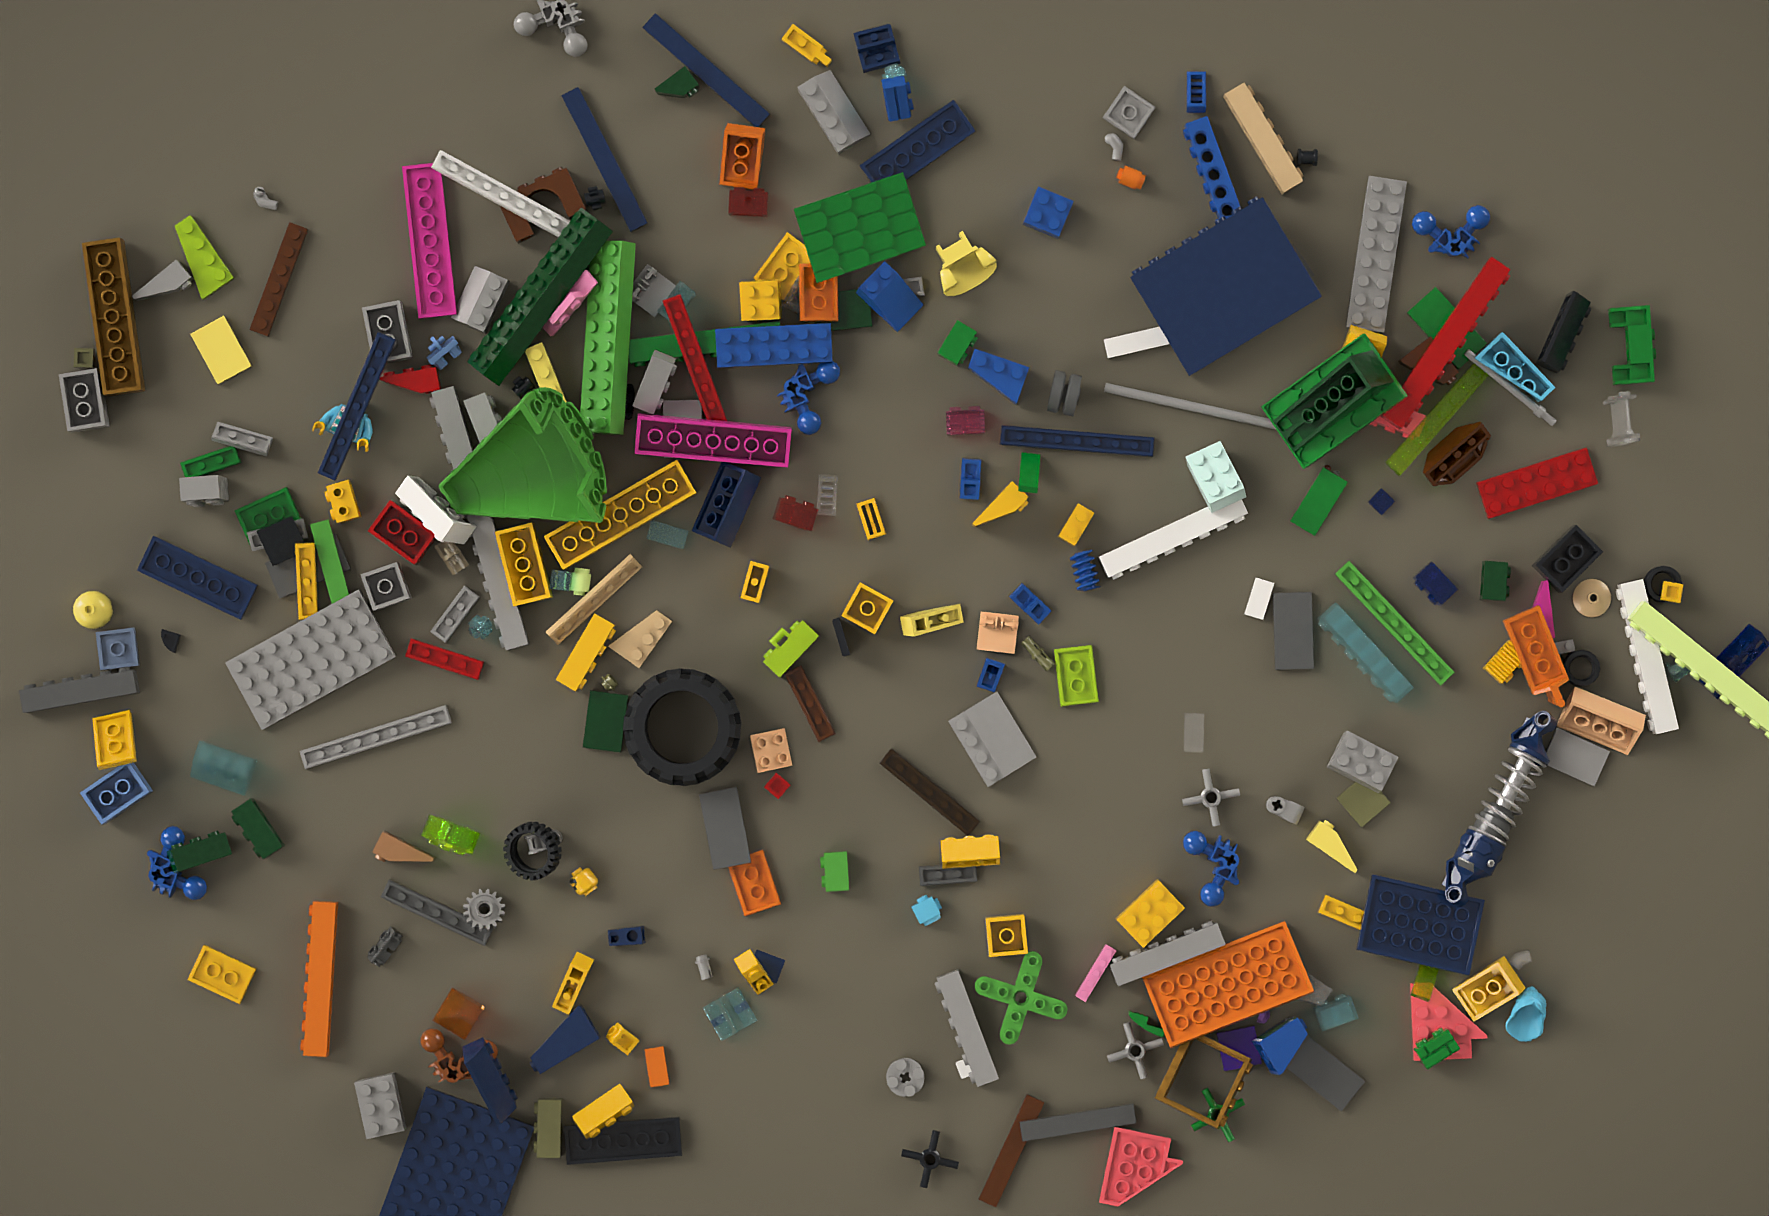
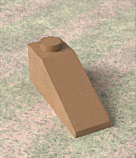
M386 831L382 832L372 853L376 854L375 858L382 862H386V860L432 862L436 858Z

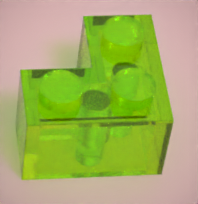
M429 814L421 836L427 838L428 843L435 846L439 845L438 848L450 851L451 848L454 849V853L464 856V853L473 854L480 833Z

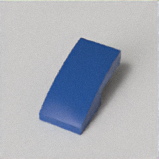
M962 458L960 499L979 500L981 459Z
M1023 583L1009 596L1038 625L1051 612Z

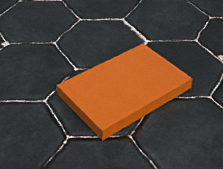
M799 264V322H838V276L817 283L811 264Z
M763 850L750 854L751 863L728 867L744 916L781 904Z

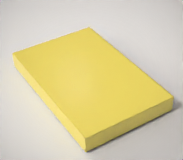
M225 316L190 334L218 385L252 367Z

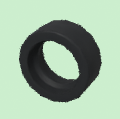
M1655 567L1644 578L1646 593L1649 598L1656 602H1668L1660 600L1661 595L1654 592L1651 585L1652 579L1659 573H1667L1672 577L1674 583L1682 584L1681 576L1671 567Z
M1573 651L1563 660V665L1569 678L1568 682L1572 685L1588 686L1595 682L1599 676L1600 663L1597 657L1589 651ZM1577 657L1587 658L1592 664V672L1586 679H1576L1570 672V664Z

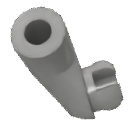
M1114 133L1107 134L1105 142L1113 148L1112 160L1121 161L1123 152L1122 141Z
M256 187L253 195L258 206L277 210L278 201L268 199L263 187Z

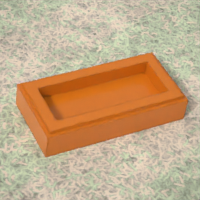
M664 1046L644 1049L650 1087L669 1085Z

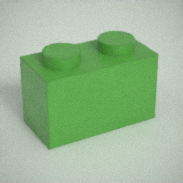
M847 851L824 852V857H820L821 868H825V876H821L822 888L826 887V892L849 890Z

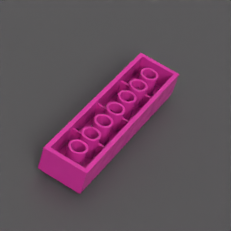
M638 413L634 454L788 468L792 429L786 426Z

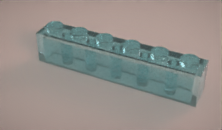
M1336 602L1317 618L1320 621L1318 625L1325 632L1328 630L1333 635L1331 639L1338 646L1341 644L1346 649L1344 653L1350 660L1354 658L1359 663L1357 665L1358 669L1363 674L1368 673L1370 675V682L1377 689L1381 687L1385 692L1383 696L1390 703L1392 701L1398 703L1414 688Z

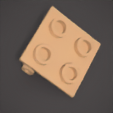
M981 611L976 650L1015 654L1019 616Z
M785 728L750 735L757 773L793 766Z

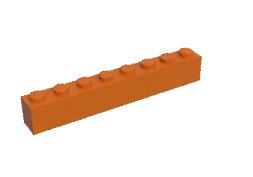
M315 900L313 905L309 906V916H312V922L308 925V935H311L310 943H307L306 953L309 955V962H306L305 966L308 982L305 981L304 993H307V1001L303 1002V1012H306V1019L302 1021V1032H305L304 1039H301L300 1049L303 1051V1056L327 1057L329 1056L338 902Z

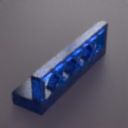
M1748 624L1716 659L1729 670L1735 669L1734 674L1740 677L1769 647V642L1762 632ZM1761 640L1763 643L1757 649H1755L1756 645ZM1748 655L1746 661L1742 662L1743 658ZM1699 679L1698 682L1704 686L1706 683ZM1710 691L1717 700L1721 696L1716 691L1714 693Z

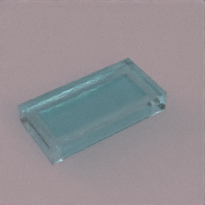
M652 520L646 539L684 549L689 531Z

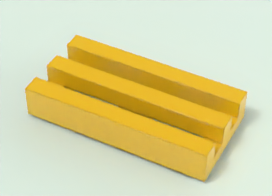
M875 498L856 503L867 539L870 540L886 535ZM870 503H872L878 520V524L881 532L877 533L875 523L868 505ZM865 505L870 520V524L874 533L873 535H870L867 523L861 506Z

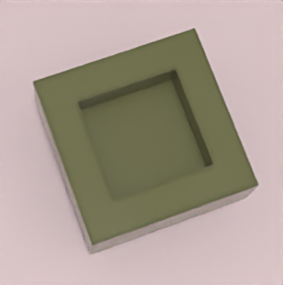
M74 348L73 367L94 368L95 349Z

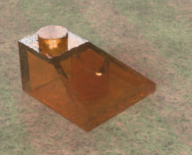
M452 987L432 1021L466 1040L485 1007Z

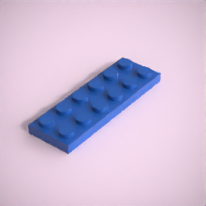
M831 323L715 329L717 368L833 362Z

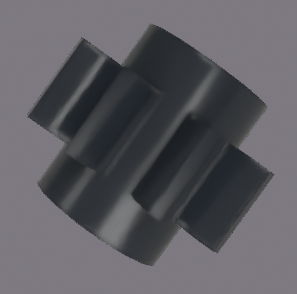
M597 186L589 187L588 193H584L587 207L592 206L593 211L602 209L601 204L606 203L603 189L598 190Z
M518 376L513 381L515 386L512 390L520 399L535 388V385L527 376L523 379Z

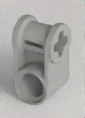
M1276 796L1270 797L1266 801V808L1269 812L1298 825L1305 807ZM1278 800L1280 807L1274 809L1272 802H1277Z
M552 830L551 833H556L561 844L563 840L561 832ZM534 834L524 836V839H527L529 855L547 849L544 842Z

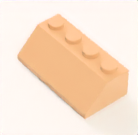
M1574 686L1567 698L1557 727L1628 755L1643 731L1646 715Z

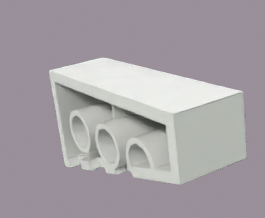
M407 475L395 493L400 498V502L412 510L411 513L421 519L423 526L431 530L435 534L434 537L440 542L465 544L477 527L472 522H465L463 520L464 515L457 514L455 510L449 508V502L439 496H435L437 492L419 477Z

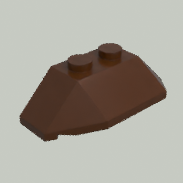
M1482 422L1456 427L1428 452L1423 474L1432 486L1453 484L1482 459L1487 442L1491 437Z

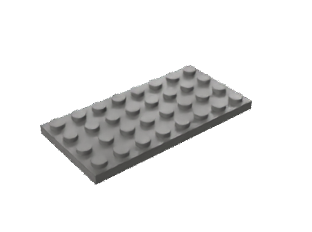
M358 589L225 662L261 730L397 656L361 590Z

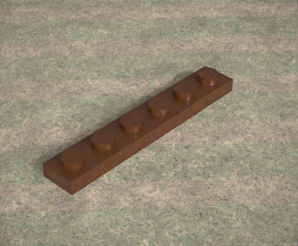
M289 222L249 330L269 337L307 235V228Z

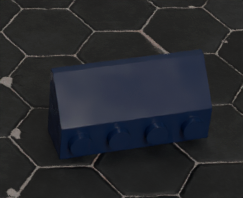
M721 462L692 528V532L731 548L761 477L729 463Z
M482 1037L462 1047L464 1063L498 1126L517 1108L516 1100L518 1097L515 1090L509 1088L508 1084H510L506 1073L502 1074L500 1070L502 1066L499 1059H494L492 1055L494 1051L490 1042L486 1043Z

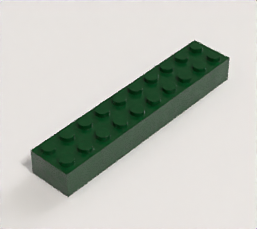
M580 208L573 215L567 227L562 230L556 242L551 245L545 257L539 261L534 272L528 276L522 288L517 291L511 303L506 306L500 318L494 322L492 329L483 337L481 344L470 355V359L467 362L483 376L500 386L613 231L583 208Z

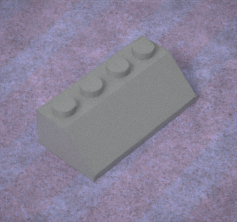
M831 70L814 76L797 87L800 95L838 155L871 135Z

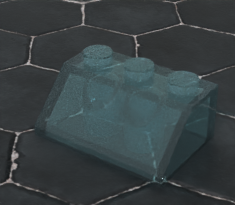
M199 741L193 758L190 777L245 796L258 759L206 741Z

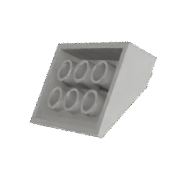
M998 692L993 693L948 720L987 787L1036 758Z

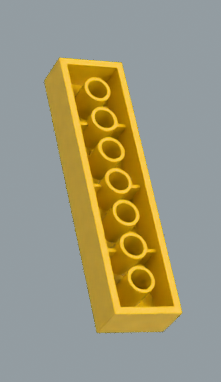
M675 460L602 502L606 504V510L601 523L579 520L578 522L569 521L545 535L544 538L561 568L566 570L695 496L697 492L679 461Z

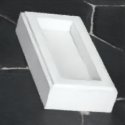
M1255 578L1245 615L1263 620L1274 583Z

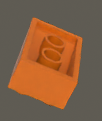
M727 124L724 130L719 185L758 189L765 128Z

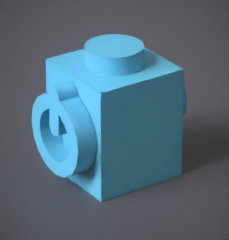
M924 895L917 899L918 903L911 906L919 923H923L924 926L941 918L939 910L942 907L937 898L933 899L932 896Z

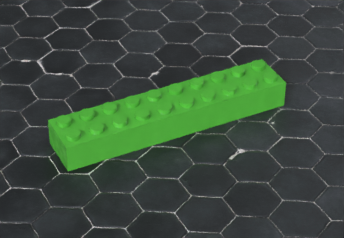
M606 241L590 262L589 273L597 280L598 284L588 294L580 413L592 434L624 435L636 243L627 241Z

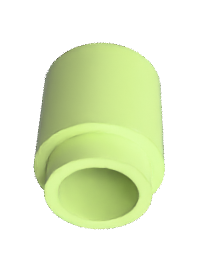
M575 568L574 572H572L570 590L574 591L573 595L585 596V592H589L591 581L590 569Z

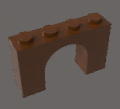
M559 167L553 170L552 174L547 177L542 175L534 179L535 182L530 185L525 183L517 187V192L529 199L534 194L542 191L554 193L560 198L569 219H572L573 215L580 208L587 211L567 168ZM500 206L518 244L535 236L528 220Z

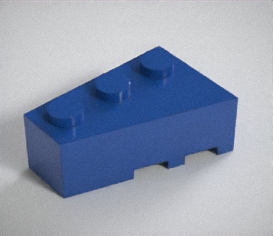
M974 349L968 369L1016 405L1029 367Z

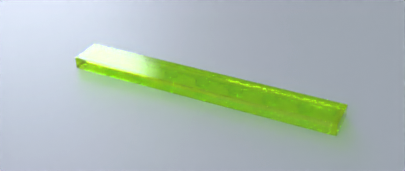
M1473 363L1385 463L1400 476L1489 375Z

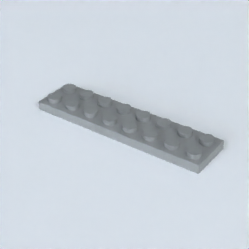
M1368 176L1346 328L1354 325L1372 332L1384 333L1407 181Z

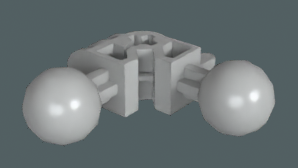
M537 0L541 12L534 15L523 12L514 19V29L522 36L532 35L540 24L546 22L547 27L554 25L555 20H558L559 29L566 36L563 43L565 52L570 56L579 57L587 50L586 38L575 30V27L585 22L584 19H579L582 11L575 9L578 3L568 5L565 0H556L555 2ZM559 7H562L564 9L563 13L566 18V21L564 20L562 13H560Z

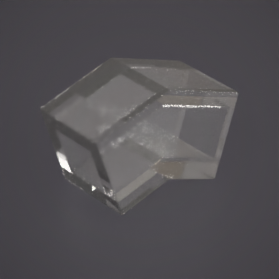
M1529 950L1516 952L1509 960V963L1518 970L1524 964L1532 962Z

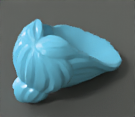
M1530 986L1517 996L1511 1015L1506 1021V1031L1521 1042L1532 1041V1039L1541 1036L1546 1018V1000L1535 987Z

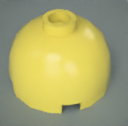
M88 591L81 594L73 606L75 619L81 626L88 629H97L105 626L113 614L110 599L99 591Z

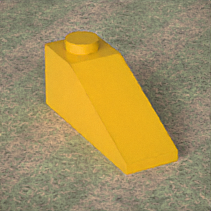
M576 952L554 1000L553 1008L568 1015L570 1014L594 959Z

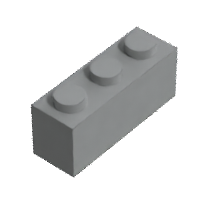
M654 350L632 405L633 407L653 415L656 409L660 410L664 400L660 397L662 392L667 393L670 382L667 381L669 375L673 376L677 365H674L676 358Z

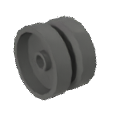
M1055 370L1047 411L1057 413L1061 402H1064L1063 415L1074 416L1081 392V375L1072 374L1069 377L1068 385H1066V373Z

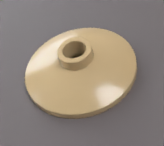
M1587 579L1576 586L1572 597L1573 604L1580 614L1586 617H1597L1605 613L1609 608L1611 593L1602 581ZM1592 594L1596 596V600L1594 602L1590 600V596Z

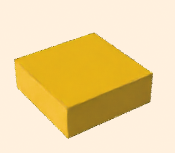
M1663 581L1660 600L1681 603L1684 584Z

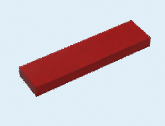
M412 638L405 657L479 680L484 661Z

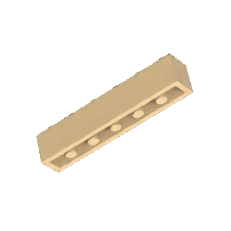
M1244 82L1225 93L1223 98L1281 195L1303 182V173L1299 167L1295 168L1292 163L1294 159L1289 151L1286 152L1283 148L1284 142L1279 134L1276 135L1274 133L1272 121L1269 118H1265L1262 113L1264 112L1263 106L1259 101L1256 103L1253 97L1255 95L1250 85L1246 86Z

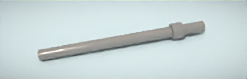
M1470 349L1465 351L1464 355L1528 406L1534 415L1538 418L1541 417L1551 426L1556 423L1557 420L1548 414L1542 405H1537L1503 376L1474 359L1477 355Z

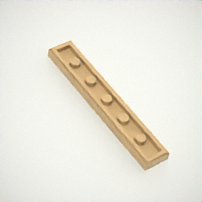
M629 554L546 631L548 636L559 645L642 568L641 564Z

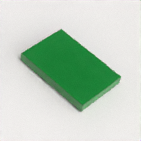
M288 487L234 510L248 542L247 532L264 528L291 515L294 520L302 519Z

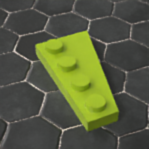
M191 215L175 225L202 300L235 279Z

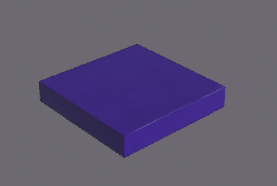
M1254 1025L1216 1033L1218 1043L1251 1058V1064L1253 1065L1262 1064L1261 1056L1251 1042L1257 1038ZM1220 1051L1224 1071L1242 1067L1244 1062Z

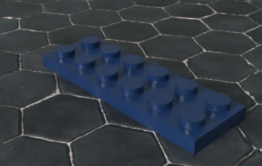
M952 100L862 163L860 168L870 182L901 172L904 173L905 179L908 180L976 131L956 102Z
M156 536L152 537L137 568V571L242 620L258 587L257 584Z

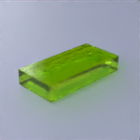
M1419 964L1410 996L1429 1002L1439 969Z

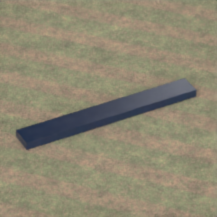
M656 13L642 27L753 126L760 127L768 118L770 113Z
M579 87L561 95L630 232L648 224Z
M381 332L377 333L318 470L319 474L336 481L396 339Z
M1002 425L1000 445L1153 457L1155 437Z

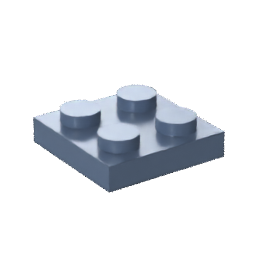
M134 627L96 632L100 670L140 666Z

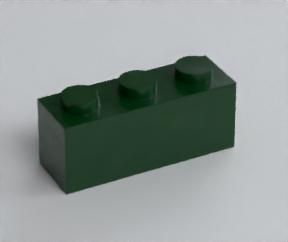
M250 798L231 811L234 823L242 827L244 830L242 832L243 836L248 842L251 841L255 846L253 850L259 858L266 859L285 846L254 798Z
M219 831L207 834L208 838L202 840L201 837L190 839V844L184 846L182 842L172 845V850L167 851L173 872L177 873L231 855L232 852L226 833L219 834Z

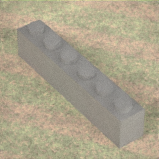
M1212 920L1201 924L1202 928L1197 930L1194 927L1183 931L1184 935L1179 937L1175 934L1165 938L1166 942L1161 944L1158 941L1147 945L1148 949L1141 951L1138 948L1129 952L1130 956L1123 958L1120 955L1111 959L1112 963H1109L1117 986L1226 945L1218 923H1213Z
M958 969L936 977L938 982L934 984L938 994L942 993L945 999L941 1001L945 1012L949 1010L951 1018L948 1019L951 1029H956L958 1034L955 1040L959 1048L963 1047L965 1053L962 1055L965 1066L969 1065L972 1071L968 1073L972 1084L976 1083L977 1087L998 1080V1074Z

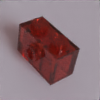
M734 187V190L729 192V215L767 217L768 192H764L765 189L753 188V191H745L744 187Z
M785 495V498L779 497L772 519L812 531L818 509L813 508L814 504L803 501V504L795 502L796 498Z

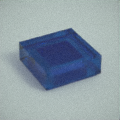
M1382 488L1368 501L1380 515L1395 502Z

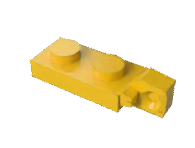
M794 24L791 25L782 37L783 42L816 65L820 62L826 67L832 62V59L825 55L827 50L824 49V46Z

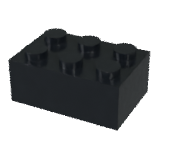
M1572 525L1532 567L1546 581L1548 580V583L1558 593H1563L1603 551L1577 525Z

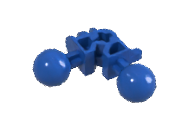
M1481 205L1471 207L1466 214L1467 223L1463 228L1458 227L1455 230L1454 237L1451 236V232L1446 228L1441 230L1437 227L1435 217L1427 211L1417 213L1412 220V226L1417 234L1430 235L1435 239L1428 248L1430 253L1442 252V254L1449 256L1461 254L1468 259L1469 257L1466 253L1468 251H1475L1473 244L1480 245V242L1472 234L1476 229L1480 230L1488 225L1490 213ZM1457 243L1456 248L1458 250L1451 251L1452 247L1450 246V244Z
M834 361L819 363L816 371L811 374L807 373L804 364H800L795 375L785 382L784 391L777 395V397L782 396L784 399L780 404L787 406L784 413L797 409L799 413L797 426L804 434H815L821 427V419L817 413L809 410L807 404L810 402L803 392L804 390L811 391L815 389L814 385L819 382L831 384L837 381L840 376V368ZM791 384L798 385L796 387V394L791 390L789 391Z
M175 826L167 827L161 834L162 852L158 853L153 850L147 852L151 862L148 876L154 883L152 891L159 888L160 894L163 895L167 891L169 892V898H171L178 887L183 889L187 898L191 900L201 899L207 891L204 879L199 876H191L186 879L181 877V871L174 873L173 871L170 872L168 868L171 866L167 851L172 850V845L181 842L184 844L185 836L180 828ZM156 871H160V874L163 877L158 878L159 875L156 873Z
M1191 831L1186 834L1183 840V847L1186 852L1191 855L1203 853L1208 856V860L1219 863V866L1214 867L1212 874L1215 875L1212 883L1204 885L1200 892L1201 900L1205 905L1210 907L1218 906L1224 899L1222 887L1225 881H1229L1234 885L1239 884L1236 871L1239 857L1235 853L1238 844L1236 843L1232 847L1230 846V840L1227 839L1225 842H1222L1220 835L1213 846L1207 843L1203 833ZM1232 856L1231 859L1233 860V863H1228L1227 865L1228 861L1225 860V858L1223 857Z

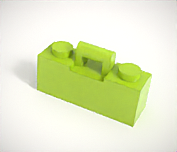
M797 620L789 628L792 631L790 634L782 627L769 640L776 648L774 650L770 648L765 653L763 663L779 678L819 637L803 620L801 622ZM784 636L788 637L781 647L777 644Z

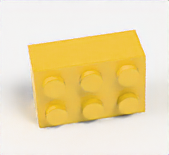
M1157 879L1116 920L1144 948L1185 907Z

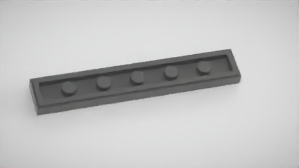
M388 880L381 895V898L483 946L486 945L493 931L492 927H490L488 932L486 928H483L481 932L479 927L473 929L471 922L466 923L468 916L465 917L462 913L392 880Z
M1132 1103L1020 1121L1019 1123L1022 1141L1135 1124L1136 1118L1134 1104Z

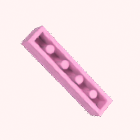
M1105 944L1077 990L1076 997L1084 1002L1087 1001L1116 953L1115 949Z

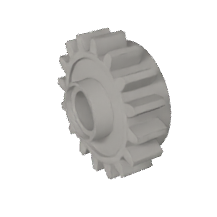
M479 889L477 895L474 892L471 893L472 899L466 898L469 904L463 905V908L467 910L463 912V916H468L466 923L471 922L473 929L479 927L481 932L483 928H486L488 932L491 926L497 928V922L502 923L500 916H505V912L501 909L505 908V904H500L502 897L496 898L497 892L491 895L489 894V889L486 890V893ZM485 906L489 909V913L481 914L479 908Z

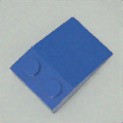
M885 261L865 280L856 292L860 298L897 332L923 307V303L901 276Z

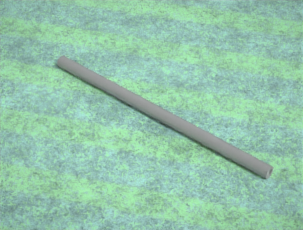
M1110 383L1105 384L1104 392L1276 430L1269 418Z

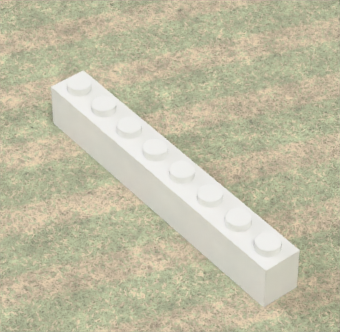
M1242 499L1211 513L1209 507H1206L1099 556L1098 559L1107 578L1112 576L1114 580L1123 576L1122 571L1130 569V572L1141 567L1139 563L1147 560L1149 564L1157 560V555L1163 552L1166 556L1175 552L1174 547L1182 545V547H1186L1192 544V539L1198 536L1201 540L1211 535L1209 531L1215 528L1217 531L1227 528V523L1233 520L1235 523L1244 520V515L1248 514Z
M1640 579L1618 584L1616 596L1622 603L1620 612L1627 624L1625 626V633L1627 638L1630 637L1631 645H1629L1630 654L1635 657L1634 671L1640 678L1638 687L1640 693L1644 695L1643 708L1645 712H1648L1649 720H1647L1649 731H1652L1653 734H1659L1679 729L1659 645L1657 643L1652 644L1644 638L1645 634L1641 630L1639 632L1635 631L1629 625L1631 622L1627 620L1642 601H1646L1649 604L1644 581Z

